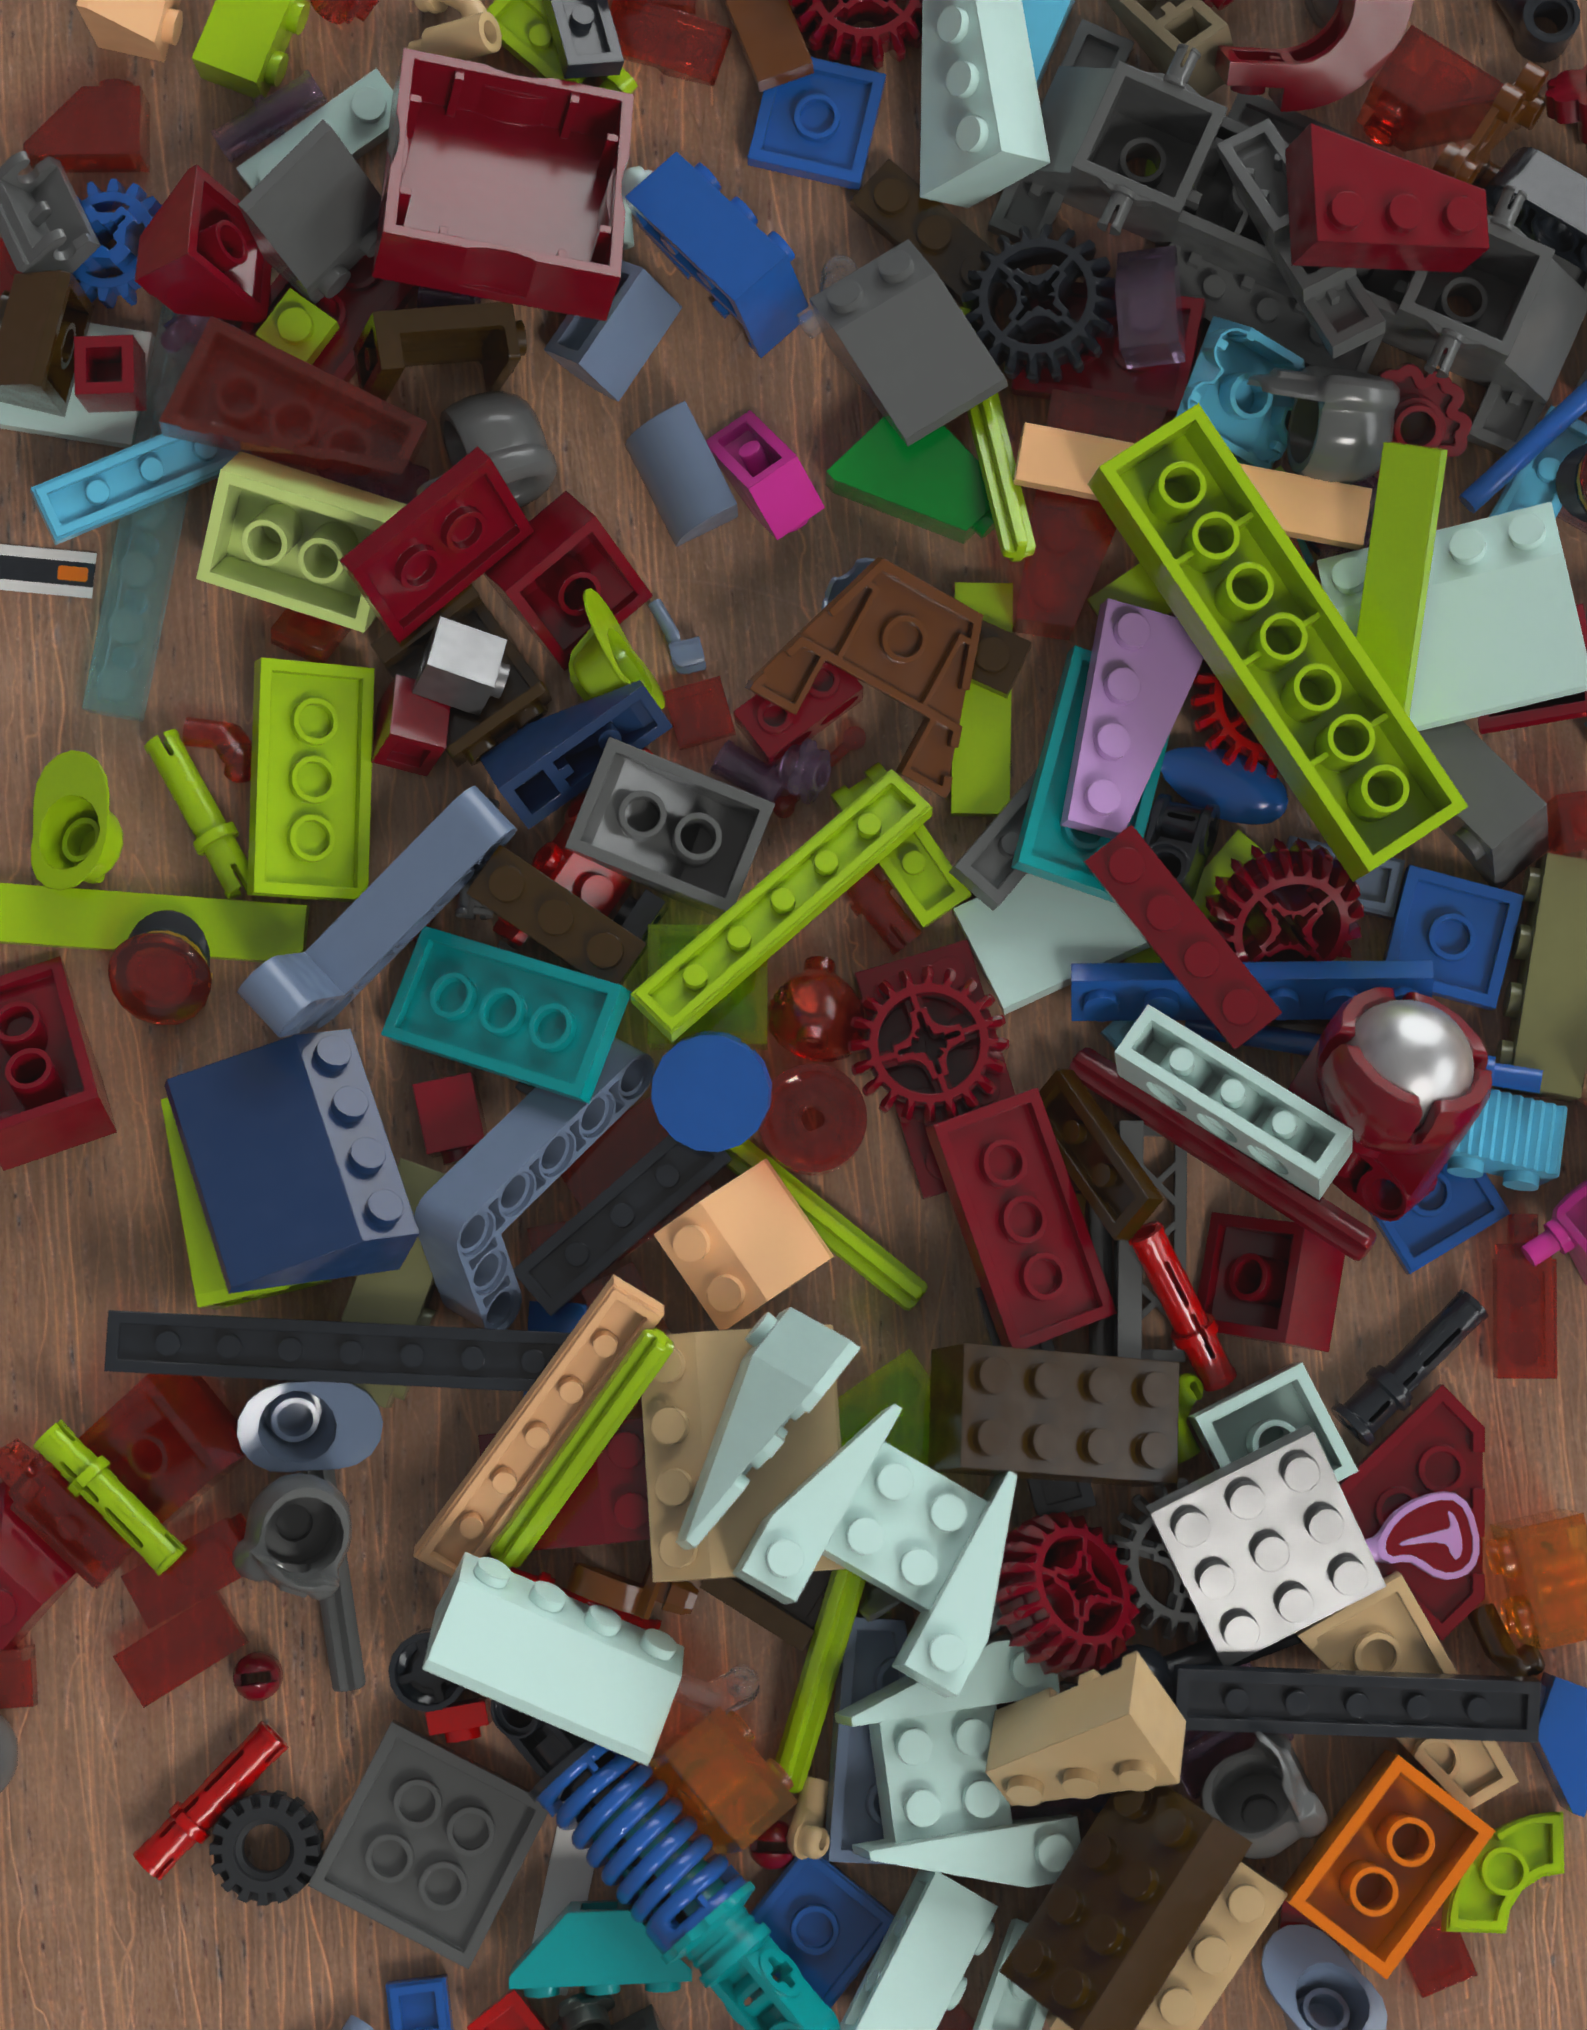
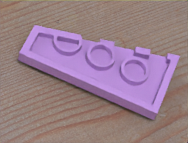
M1109 598L1100 605L1061 826L1110 839L1115 838L1127 828L1204 659L1177 617Z

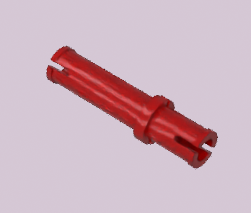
M1159 1221L1143 1224L1128 1243L1132 1246L1151 1283L1154 1293L1157 1295L1173 1327L1171 1338L1177 1349L1185 1351L1197 1377L1202 1382L1203 1390L1205 1389L1207 1392L1219 1390L1230 1384L1237 1376L1235 1368L1232 1367L1216 1335L1219 1326L1212 1314L1205 1313L1165 1233L1163 1224L1159 1223Z
M260 1721L247 1738L228 1755L193 1794L183 1803L177 1801L168 1810L169 1818L133 1853L137 1862L151 1876L161 1881L187 1851L197 1842L203 1844L211 1836L209 1829L254 1784L260 1775L289 1748L287 1743L268 1724L266 1725L265 1722Z

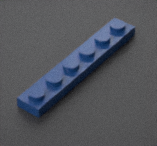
M1432 960L1242 962L1282 1011V1014L1274 1020L1332 1019L1344 1002L1357 994L1375 987L1393 988L1395 1000H1401L1408 992H1416L1432 997L1434 972ZM1071 963L1072 1021H1136L1148 1004L1173 1020H1208L1164 963Z

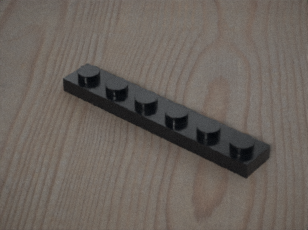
M1174 1664L1172 1701L1186 1720L1185 1730L1254 1733L1260 1731L1262 1733L1538 1743L1541 1681L1536 1677Z

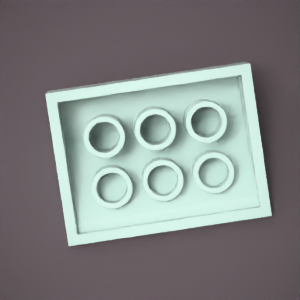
M1552 502L1436 530L1409 717L1417 730L1422 731L1587 691V652ZM1369 547L1317 560L1322 588L1355 637L1357 636Z

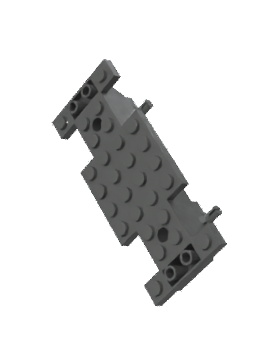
M1084 19L1081 20L1062 64L1059 66L1041 105L1050 163L1004 189L989 221L988 232L997 236L1005 235L1009 241L1018 243L1021 242L1019 229L1023 225L1029 228L1033 239L1040 238V231L1043 225L1047 223L1053 226L1062 204L1065 203L1099 218L1097 227L1106 232L1109 223H1111L1112 226L1109 232L1111 235L1119 236L1121 229H1124L1168 248L1149 292L1204 299L1206 311L1203 326L1209 328L1212 317L1216 316L1252 327L1303 358L1305 367L1320 365L1367 373L1381 342L1427 361L1424 369L1430 374H1433L1437 366L1439 367L1436 377L1447 378L1450 371L1487 387L1472 420V428L1467 436V441L1501 456L1536 426L1587 312V272L1554 254L1555 249L1529 239L1518 227L1514 226L1523 203L1528 197L1523 190L1519 189L1510 209H1507L1516 187L1509 185L1503 187V192L1493 215H1487L1489 249L1461 273L1356 268V276L1386 320V333L1332 359L1299 306L1244 207L1217 152V144L1269 118L1287 146L1312 123L1382 151H1388L1296 111L1281 112L1273 101L1259 95L1238 93L1227 117L1225 116L1227 107L1200 96L1187 84L1198 59L1201 57V53L1194 47H1192L1184 67H1181V64L1186 56L1189 45L1178 44L1166 74L1145 72L1126 64L1133 50L1134 41ZM1134 158L1148 159L1154 163L1157 171L1150 176L1140 177L1133 174L1128 169L1126 163ZM1452 296L1466 298L1473 306L1474 315L1468 317L1456 315L1449 308L1447 298Z

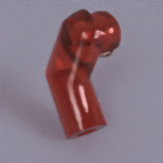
M187 717L185 719L183 728L184 746L215 750L223 763L226 764L224 775L227 779L235 783H246L251 780L252 741L239 725L232 722Z

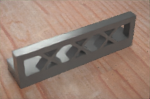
M1119 1121L1115 1124V1130L1161 1195L1173 1206V1222L1165 1228V1233L1168 1236L1173 1231V1249L1186 1272L1187 1152L1174 1144L1173 1163L1156 1178L1143 1164L1144 1137L1163 1136L1144 1125V1121ZM1172 1173L1173 1194L1162 1184ZM1114 1240L1113 1302L1117 1313L1113 1315V1357L1185 1362V1351L1177 1349L1173 1340L1172 1350L1142 1349V1319L1154 1308L1168 1321L1169 1319L1158 1297H1155L1142 1283V1266L1132 1246L1129 1245L1127 1240ZM1142 1294H1143V1295L1148 1299V1301H1149V1303H1148L1143 1309H1142Z

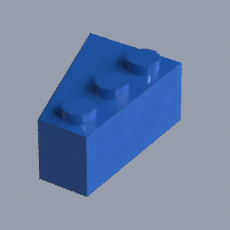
M676 151L629 192L625 199L640 229L687 279L692 276L716 299L712 303V307L724 319L732 314L742 324L750 341L748 343L749 347L761 359L812 314L791 265V261L795 259V254L778 233L772 231L766 235L756 226L758 224L756 216L739 197L735 196L729 201L720 192L722 190L720 183L705 165L699 162L693 167Z

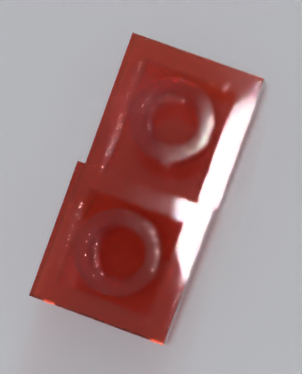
M644 0L612 1L610 11L624 60L656 67L665 76L714 87L732 35V31L729 28Z

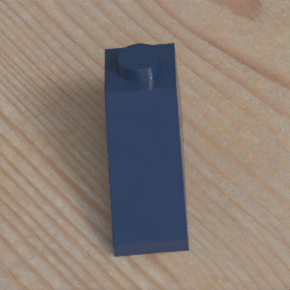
M638 680L528 723L479 759L497 789L529 830L590 786L609 737L643 749L673 726L641 680Z

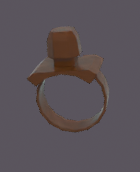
M652 1557L642 1584L594 1566L575 1562L566 1586L567 1590L579 1596L647 1620L650 1618L655 1601L663 1604L661 1609L679 1615L691 1614L699 1593L697 1587L690 1581L653 1582Z

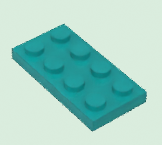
M1075 645L1067 652L1011 868L1115 903L1084 865L1085 860L1112 839L1060 825L1092 653L1090 650ZM1169 736L1127 826L1129 827L1132 824L1143 839Z
M425 926L421 930L381 1035L391 1041L589 1104L632 992L616 983Z

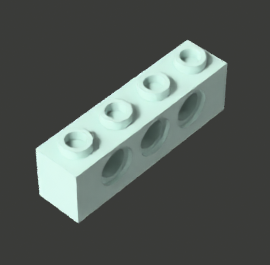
M1149 1004L1114 1052L1117 1073L1120 1077L1317 1200L1321 1199L1352 1154V1129Z

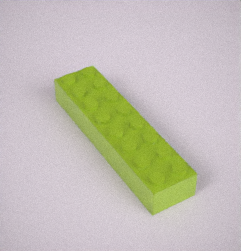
M1199 403L1098 467L1088 486L1353 882L1469 807Z

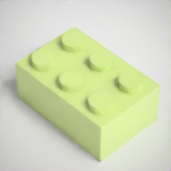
M240 451L220 469L196 579L364 633L377 616L339 560L407 504Z

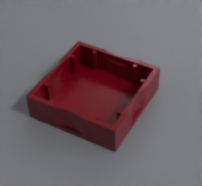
M403 48L392 95L372 277L606 321L621 278L626 212L622 198V180L630 157L634 94L556 78L519 76L482 63Z

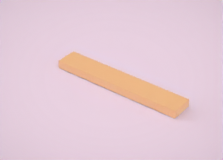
M1025 422L1021 431L1013 482L1014 485L1098 501L1088 486L1092 476L1099 466L1135 443ZM1239 463L1288 537L1354 550H1360L1363 547L1372 494L1371 488L1340 482H1328L1308 476Z
M613 1274L414 1546L413 1557L452 1578L465 1552L479 1558L485 1557L488 1554L497 1536L642 1331L654 1329L664 1316V1305Z

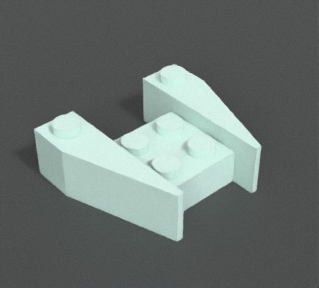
M893 1404L877 1414L762 1519L732 1574L786 1605L797 1601L822 1555L921 1612L892 1667L943 1697L959 1696L988 1642L1017 1475L1011 1471L996 1475L983 1498L975 1495L884 1442L903 1409Z
M1012 1634L993 1636L988 1639L959 1696L943 1697L911 1677L905 1676L834 1713L836 1723L851 1727L869 1724L884 1839L852 1844L853 1854L871 1861L1026 1888L1054 1884L1081 1843L1078 1817L1056 1810L1012 1818L1010 1804L985 1771L995 1710H997L996 1704L1019 1701L1050 1687L1059 1694L1058 1674L1044 1675L1040 1663L1025 1664L1024 1648L1022 1646H1009Z

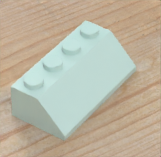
M465 1552L435 1610L422 1669L648 1766L655 1752L682 1677L685 1647L677 1644L671 1636L657 1629L645 1630L622 1620L616 1612L605 1606H590L566 1596L562 1589L550 1582H534L513 1573L504 1563L491 1557L479 1558Z

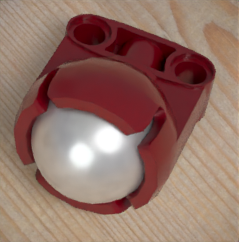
M1375 987L1353 996L1340 1006L1287 1090L1353 1130L1352 1154L1332 1183L1377 1218L1391 1222L1399 1220L1435 1189L1438 1174L1490 1098L1492 1071L1486 1070L1488 1056L1480 1037L1457 1013L1432 997L1420 993L1408 992L1401 1000H1395L1393 988Z

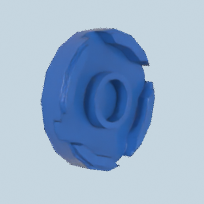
M703 1031L682 1038L662 1056L652 1077L651 1101L659 1123L674 1140L697 1151L721 1152L740 1146L758 1131L771 1107L772 1081L765 1061L755 1050L752 1051L747 1044L741 1042V1039L729 1033Z

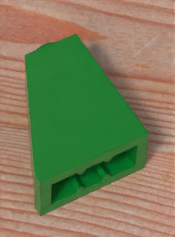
M883 417L826 471V486L833 493L964 544L975 533L982 539L995 529L979 461L944 425L907 446L885 417Z

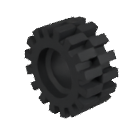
M267 1790L258 1791L248 1797L245 1796L232 1805L223 1814L222 1819L216 1823L212 1834H215L214 1840L209 1845V1855H214L215 1863L211 1865L215 1876L220 1874L224 1882L221 1886L227 1893L233 1890L239 1894L237 1899L244 1903L252 1900L257 1901V1906H268L271 1902L277 1901L279 1904L288 1900L294 1894H298L310 1882L323 1856L324 1850H321V1842L324 1840L323 1830H318L316 1825L318 1817L314 1811L309 1813L303 1806L306 1802L299 1797L292 1799L286 1796L287 1792L279 1790L274 1793H267ZM261 1824H271L277 1826L286 1834L290 1844V1853L282 1867L265 1871L256 1868L249 1862L245 1854L244 1844L252 1828Z

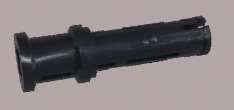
M1461 1289L1447 1306L1385 1367L1378 1365L1376 1368L1372 1367L1366 1373L1368 1380L1344 1404L1337 1402L1331 1408L1332 1414L1359 1442L1370 1447L1375 1442L1374 1433L1397 1410L1405 1412L1411 1405L1410 1401L1413 1399L1411 1392L1482 1321L1489 1317L1487 1311L1472 1295Z

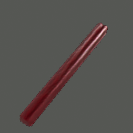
M1085 1047L1078 1051L1072 1059L1069 1070H1074L1084 1086L1136 1120L1144 1121V1125L1354 1261H1360L1372 1249L1377 1237L1373 1229L1325 1198L1321 1197L1320 1200H1317L1120 1077L1117 1073L1116 1064L1095 1050Z

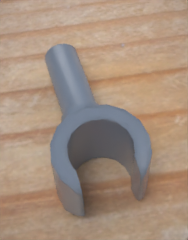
M656 599L652 601L648 607L665 635L675 671L685 675L705 670L706 663L700 637L681 640L679 630L662 600Z

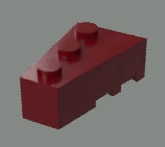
M1312 123L1285 149L1291 263L1294 266L1461 273L1489 249L1486 190Z

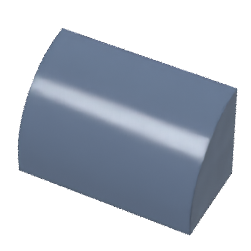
M622 260L621 278L607 320L601 321L567 314L544 348V351L585 384L619 402L683 307L644 268Z
M686 401L653 417L635 430L626 440L625 447L676 547L738 517L737 502Z

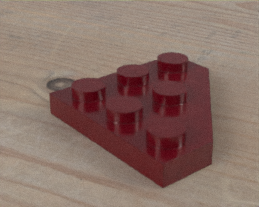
M1439 1384L1356 1465L1358 1472L1341 1480L1339 1485L1364 1539L1371 1538L1377 1534L1383 1523L1395 1510L1420 1496L1439 1491L1454 1492L1468 1503L1474 1514L1479 1533L1478 1560L1468 1574L1457 1579L1443 1580L1430 1576L1411 1563L1398 1562L1387 1564L1376 1562L1383 1578L1395 1571H1398L1403 1576L1437 1638L1443 1641L1485 1599V1574H1483V1537H1485L1483 1452H1485V1427L1443 1384Z

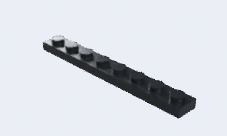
M108 1310L104 1371L528 1392L570 1333Z

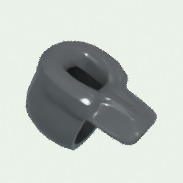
M1320 365L1307 366L1302 371L1273 368L1268 374H1258L1249 377L1247 385L1259 386L1263 392L1295 397L1287 438L1288 462L1291 470L1295 473L1328 482L1355 484L1366 480L1380 469L1383 442H1392L1394 414L1400 401V389L1394 381L1368 373Z
M487 391L465 397L441 412V434L452 467L478 446L491 458L520 508L538 499L549 489L557 474L555 456L548 449L538 417L527 401L509 392ZM441 476L422 484L417 489V496Z
M303 1473L285 1475L267 1485L254 1499L248 1512L244 1539L239 1541L234 1548L232 1564L236 1571L244 1578L255 1582L267 1580L273 1583L280 1591L303 1598L309 1595L312 1599L324 1601L333 1597L339 1587V1568L346 1557L352 1540L350 1507L344 1495L331 1482L315 1475Z
M1257 1731L1255 1732L1257 1739L1254 1745L1231 1753L1223 1758L1207 1775L1199 1793L1200 1807L1252 1842L1251 1847L1244 1856V1858L1250 1859L1276 1856L1302 1837L1308 1839L1317 1838L1326 1831L1329 1821L1323 1804L1313 1790L1288 1736L1282 1733L1263 1734Z

